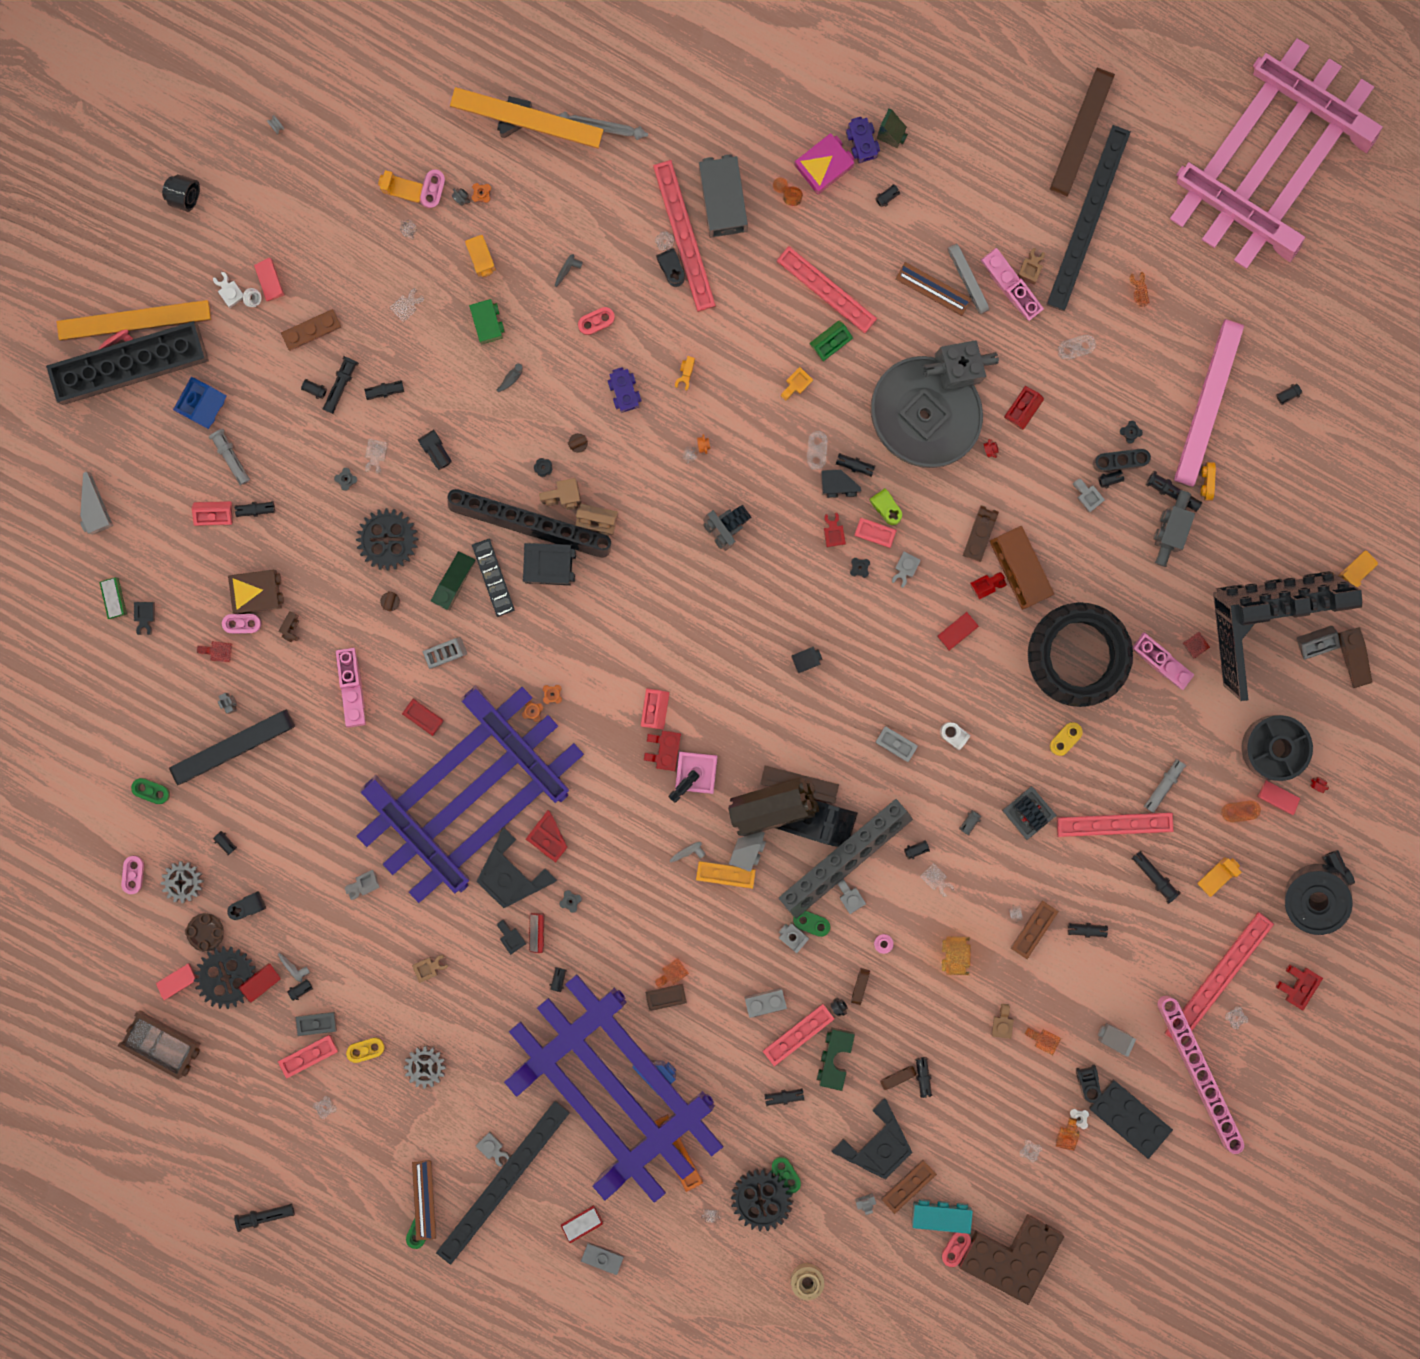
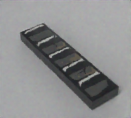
M490 538L472 544L496 616L499 617L515 611Z

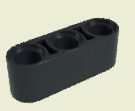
M1146 449L1102 453L1094 458L1093 467L1098 472L1141 468L1150 462L1151 455ZM1140 453L1145 456L1144 463L1137 461V454ZM1118 456L1125 457V465H1120L1117 462ZM1099 458H1104L1107 461L1105 468L1099 466Z

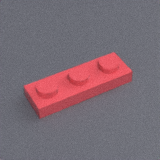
M329 1034L279 1060L278 1064L287 1079L337 1053L338 1049Z

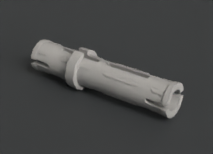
M1176 759L1169 771L1164 773V778L1144 805L1146 809L1155 813V810L1172 785L1178 782L1177 778L1186 767L1184 763Z

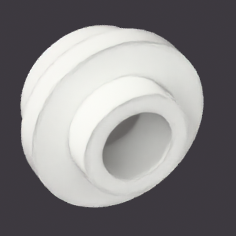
M255 288L246 289L243 293L244 304L248 307H256L260 304L262 299L260 292Z

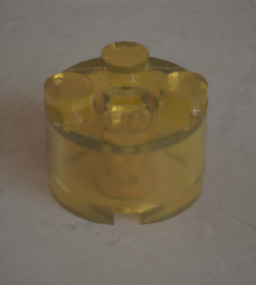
M947 936L946 940H942V952H946V959L942 960V971H946V975H970V971H966V968L970 967L971 945H967L970 937Z

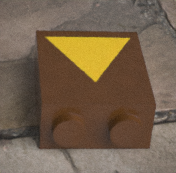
M277 570L228 575L233 614L282 608L281 604H284L283 593L279 591L281 576L280 573L277 574Z

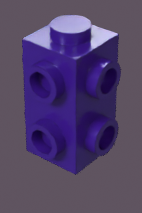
M862 117L852 119L848 124V129H846L848 141L852 140L854 146L851 148L852 155L858 160V163L876 159L878 152H880L878 141L873 139L872 134L875 131L872 122L869 123L867 118L862 119Z
M623 367L612 370L613 373L609 374L611 379L607 381L610 391H615L616 398H613L615 408L620 409L621 413L639 408L638 403L642 401L639 391L635 392L633 384H636L633 373H629L628 369L624 370Z

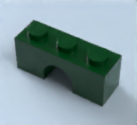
M833 1027L831 1032L827 1031L825 1043H828L826 1051L823 1050L821 1062H824L823 1068L818 1070L816 1079L819 1081L820 1086L839 1091L843 1090L847 1072L844 1069L837 1068L833 1060L840 1052L851 1053L855 1037L854 1032Z

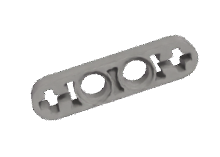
M957 243L948 247L950 257L978 313L983 314L989 311V306Z

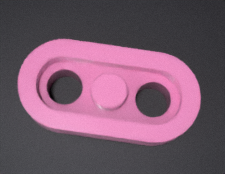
M439 170L429 171L424 178L420 202L426 208H433L440 201L445 178ZM431 177H435L437 179L436 184L431 182ZM427 195L432 197L431 202L426 200Z
M229 614L222 620L223 629L231 634L256 633L260 630L262 624L261 619L254 614ZM234 620L236 626L232 628L230 627V622ZM251 620L255 622L254 627L249 626Z
M130 856L126 858L123 864L121 886L127 894L138 893L142 888L144 862L139 856ZM133 862H136L138 865L136 869L132 867ZM131 881L136 883L134 888L130 886Z

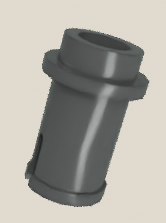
M973 810L967 813L968 817L959 827L967 835H970L982 817Z

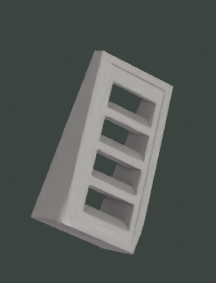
M461 637L422 651L429 669L467 655ZM446 646L449 647L450 653L452 655L451 657H449ZM438 649H441V651H442V654H443V657H444L443 660H442V658H441V655H440ZM433 651L437 659L436 663L434 662V659L431 654V652Z

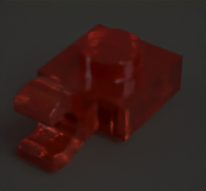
M212 641V647L197 646V653L211 655V661H231L232 643Z

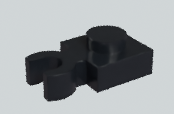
M134 602V621L139 622L136 628L137 635H141V630L144 627L147 629V635L152 634V627L149 625V622H155V602Z

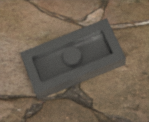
M335 1012L296 1016L297 1035L336 1032Z

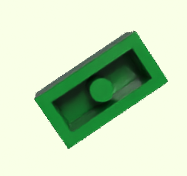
M489 299L469 305L480 344L503 339L502 333H505L502 321L498 322L497 315L500 312L497 303L493 304V301Z

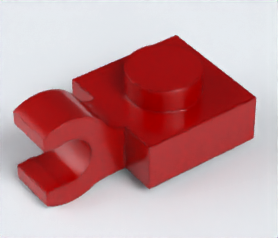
M1002 572L995 574L991 578L985 575L970 583L979 600L996 592L995 587L1003 588L1007 585Z

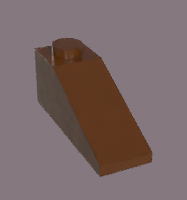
M1357 627L1338 633L1340 647L1353 688L1373 683L1361 628Z

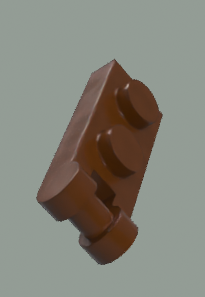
M980 505L962 556L978 562L982 561L999 511H990L985 506ZM983 516L990 518L988 523L982 522Z

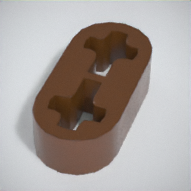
M860 968L851 1003L861 1005L870 970Z
M908 1066L880 1080V1083L884 1090H888L915 1077L917 1073L913 1066Z

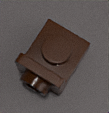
M289 611L278 631L283 634L282 638L289 642L299 640V637L290 633L291 630L296 629L299 620H297L299 615Z

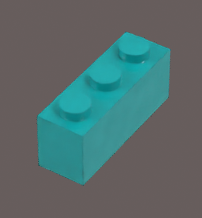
M919 1199L918 1202L913 1203L911 1225L916 1229L971 1234L973 1210L965 1203H957V1206L949 1205V1202L938 1201V1204L930 1203L929 1200Z

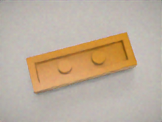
M699 861L696 880L753 889L756 869H752L750 872L736 866Z

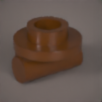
M576 433L570 437L568 445L570 450L580 453L587 448L588 441L585 435Z
M388 591L382 595L380 603L383 610L394 611L398 608L400 599L397 594Z

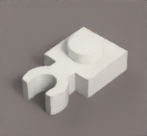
M221 272L224 280L218 282L214 277L213 281L217 286L222 287L218 293L228 307L231 308L243 300V293L234 281L228 283V275Z

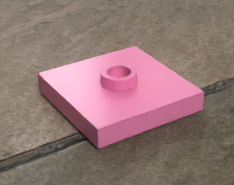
M679 752L676 787L685 777H688L692 770H695L700 777L696 782H693V785L687 791L713 794L717 756Z

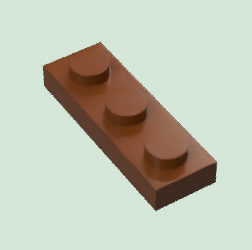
M331 309L281 332V335L288 350L291 351L341 328L335 311Z
M1041 901L1010 949L1028 959L1059 911Z
M922 1160L886 1193L881 1200L895 1214L937 1174Z

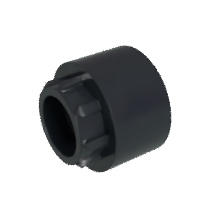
M177 174L165 181L162 196L169 206L190 212L195 207L199 198L200 184L195 179Z

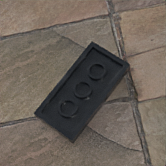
M1114 1079L1101 1093L1100 1100L1089 1107L1094 1114L1147 1159L1153 1155L1173 1131L1172 1128Z

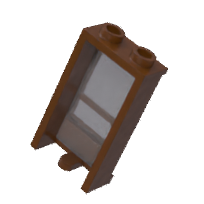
M137 1011L134 1015L136 1018L127 1028V1034L124 1040L118 1044V1047L176 1079H180L182 1076L186 1077L191 1069V1066H189L191 1060H195L200 1052V1049H198L200 1043L152 1018L143 1011Z

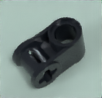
M672 248L656 255L668 283L673 287L681 286L685 279L684 271L675 249ZM674 273H676V275L679 276L678 280L673 278Z
M257 891L231 904L228 907L227 914L232 920H240L266 909L260 892ZM234 906L241 908L239 915L233 913L235 910Z
M1095 1064L1084 1069L1076 1068V1075L1083 1098L1090 1103L1098 1102L1101 1098V1090ZM1089 1089L1096 1090V1096L1092 1099L1087 1097Z

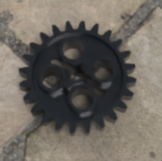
M385 508L384 514L378 509L377 516L371 512L370 520L366 517L364 518L366 525L360 524L363 531H357L361 535V538L356 539V541L361 542L357 549L364 550L360 556L367 555L365 562L368 563L372 560V567H375L378 563L379 570H382L384 565L387 571L390 570L391 565L397 570L398 563L404 567V560L411 561L408 557L409 554L415 556L412 548H418L414 541H418L419 538L413 535L418 531L411 529L415 524H408L409 517L402 519L403 512H400L397 516L395 509H393L391 514L388 508ZM376 525H381L382 527L380 535H374L373 528ZM395 525H400L402 528L401 533L398 535L392 533V528ZM388 535L390 538H404V541H389L387 544L384 541L371 542V538H386ZM381 544L383 551L377 555L373 551L374 546ZM395 544L402 546V551L399 554L393 553L392 549Z
M222 946L221 952L214 948L213 955L207 952L209 958L201 957L204 962L203 965L197 964L200 971H194V973L199 975V978L194 979V982H199V985L195 989H202L199 996L206 995L204 1002L212 1000V1007L218 1003L219 1009H221L223 1004L229 1009L230 1003L237 1007L236 1001L238 1000L244 1003V995L239 988L233 987V981L236 978H241L244 983L256 974L251 972L256 967L249 966L252 959L245 960L246 953L241 956L239 955L240 949H237L234 953L231 946L228 951ZM229 960L236 961L237 966L234 970L226 968ZM220 961L223 963L225 973L231 975L228 978L232 989L231 994L228 992L226 982L220 980L223 977L219 966ZM210 967H217V976L210 977L208 969ZM217 985L225 987L222 995L214 993V988Z
M755 1168L754 1174L749 1170L747 1177L742 1175L740 1177L741 1181H736L737 1187L732 1189L736 1194L731 1196V1199L736 1201L732 1203L731 1207H737L734 1214L740 1213L739 1221L746 1220L744 1226L750 1223L752 1224V1230L755 1226H758L761 1232L765 1226L766 1230L769 1231L771 1225L776 1229L778 1226L777 1222L782 1225L784 1223L783 1218L788 1219L789 1215L787 1212L792 1211V1208L788 1205H792L794 1202L789 1198L792 1197L793 1193L787 1192L791 1186H784L786 1179L779 1180L780 1173L773 1176L772 1169L767 1174L765 1168L762 1169L761 1173ZM765 1186H772L774 1192H768L765 1189ZM747 1189H753L755 1195H749ZM760 1196H761V1198H762L763 1200H766V1201L764 1202V1204H763V1201H762V1200H759V1197H760ZM769 1204L776 1205L778 1210H771ZM751 1207H756L759 1210V1214H754L751 1211Z

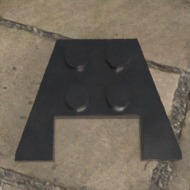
M505 827L501 830L476 881L503 908L557 881L545 868L531 882L503 855L517 840Z
M883 1098L872 1111L886 1125L859 1152L844 1138L831 1151L833 1154L886 1180L913 1152L887 1100Z

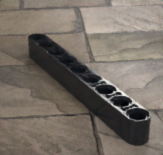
M453 489L448 493V508L454 513L554 544L571 545L572 549L596 557L604 558L610 554L611 539L607 535L459 489ZM459 499L460 502L454 503L452 500ZM475 504V505H478L479 507L474 509V508H471L470 506ZM490 510H495L497 513L490 514L488 512ZM514 516L515 519L509 520L506 517ZM528 521H530V522H533L534 524L529 526V525H526L525 523L528 522ZM549 527V528H551L552 530H551V531H545V530H543V528ZM568 533L570 534V536L564 537L561 534ZM585 538L588 542L583 543L580 539ZM599 544H604V545H606L607 547H606V548H600V547H598V545H599Z

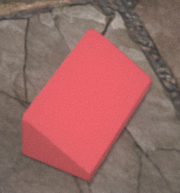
M267 258L255 264L254 267L266 301L285 296L272 258Z
M232 502L193 503L192 516L194 526L232 525Z
M646 688L641 720L642 727L664 729L669 692Z
M1267 780L1257 796L1290 815L1295 814L1300 801L1299 797Z
M188 963L157 982L156 985L162 999L166 1000L194 983V979L198 977Z

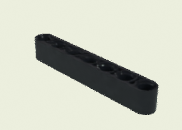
M283 710L171 766L169 770L177 786L296 726L288 710Z

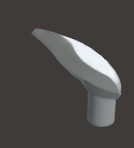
M696 842L684 848L669 860L670 863L689 856L693 852L701 859L706 854L700 848L702 843Z
M281 953L278 954L283 965L298 982H302V977L310 973L307 966L298 971L295 965L290 963Z

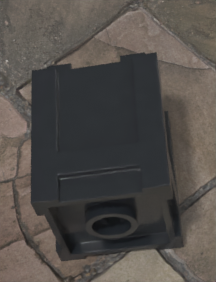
M524 543L523 582L525 584L571 586V582H575V574L572 572V559H576L575 549H572L571 545Z

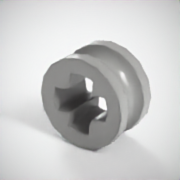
M274 115L272 120H267L277 135L279 130L285 129Z

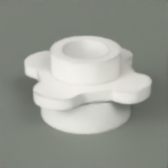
M1072 1109L1070 1111L1071 1121H1069V1126L1071 1128L1081 1127L1086 1129L1088 1127V1111Z

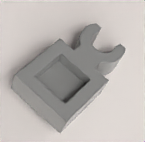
M903 552L895 567L900 572L892 578V583L897 578H901L903 581L901 587L903 588L907 583L906 576L913 577L921 560Z
M491 1132L476 1144V1147L488 1159L493 1156L496 1164L500 1167L503 1165L499 1160L501 1156H504L507 1160L510 1158L507 1152L500 1150L503 1144Z

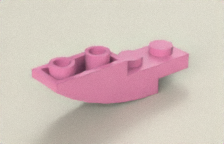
M994 248L981 259L994 282L1028 321L1044 309L997 248Z
M1144 632L1132 647L1145 662L1181 690H1184L1194 676L1192 672Z
M355 648L336 650L346 727L366 725L364 696Z

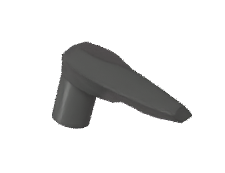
M574 254L570 255L557 276L555 287L569 273L571 266L581 269L583 262L574 259Z
M516 364L515 368L509 371L503 383L496 389L498 392L507 389L518 380L523 370L522 364Z

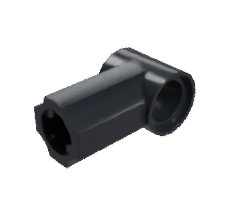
M434 429L417 439L438 470L452 463Z
M1339 850L1322 856L1326 865L1339 870L1347 878L1350 885L1355 884L1354 877L1351 871L1346 868Z

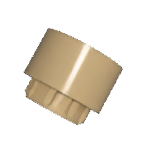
M803 1263L793 1270L791 1286L794 1294L803 1300H813L820 1296L824 1289V1277L822 1271L816 1265ZM804 1278H811L813 1280L812 1284L809 1286L802 1283Z

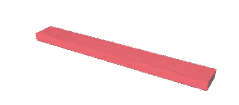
M669 160L653 165L697 312L716 307L672 161Z
M1260 912L1254 916L1183 1008L1182 1012L1191 1031L1274 926V923ZM1177 1018L1173 1021V1027L1179 1026L1180 1019ZM1167 1029L1165 1034L1173 1039L1169 1029ZM1188 1036L1182 1037L1181 1044L1186 1040Z

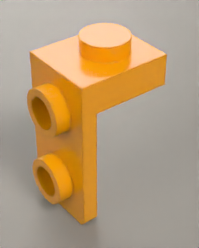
M385 170L384 175H380L378 186H380V190L384 194L416 203L420 202L423 186L421 183L396 177L393 172Z
M483 235L466 240L465 244L478 277H487L493 274L496 268Z
M1365 550L1338 576L1358 588L1362 584L1360 581L1378 565V562Z
M1224 857L1197 884L1209 897H1212L1232 877L1237 878L1242 873L1239 870L1240 865L1233 858Z

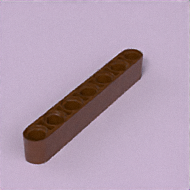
M1096 68L1052 181L1051 191L1068 197L1114 79V73Z

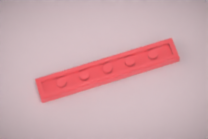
M790 246L777 259V263L864 334L877 320L874 315Z
M1172 812L1057 817L1058 837L1173 832Z

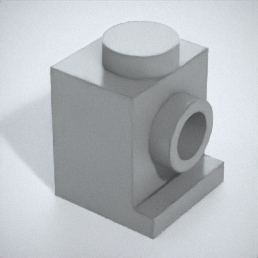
M792 923L789 925L785 924L779 931L781 934L779 939L796 953L809 940V937ZM790 934L796 935V939L794 941H791L789 939Z

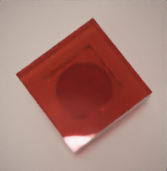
M1197 632L1183 642V645L1193 659L1210 648L1200 632Z

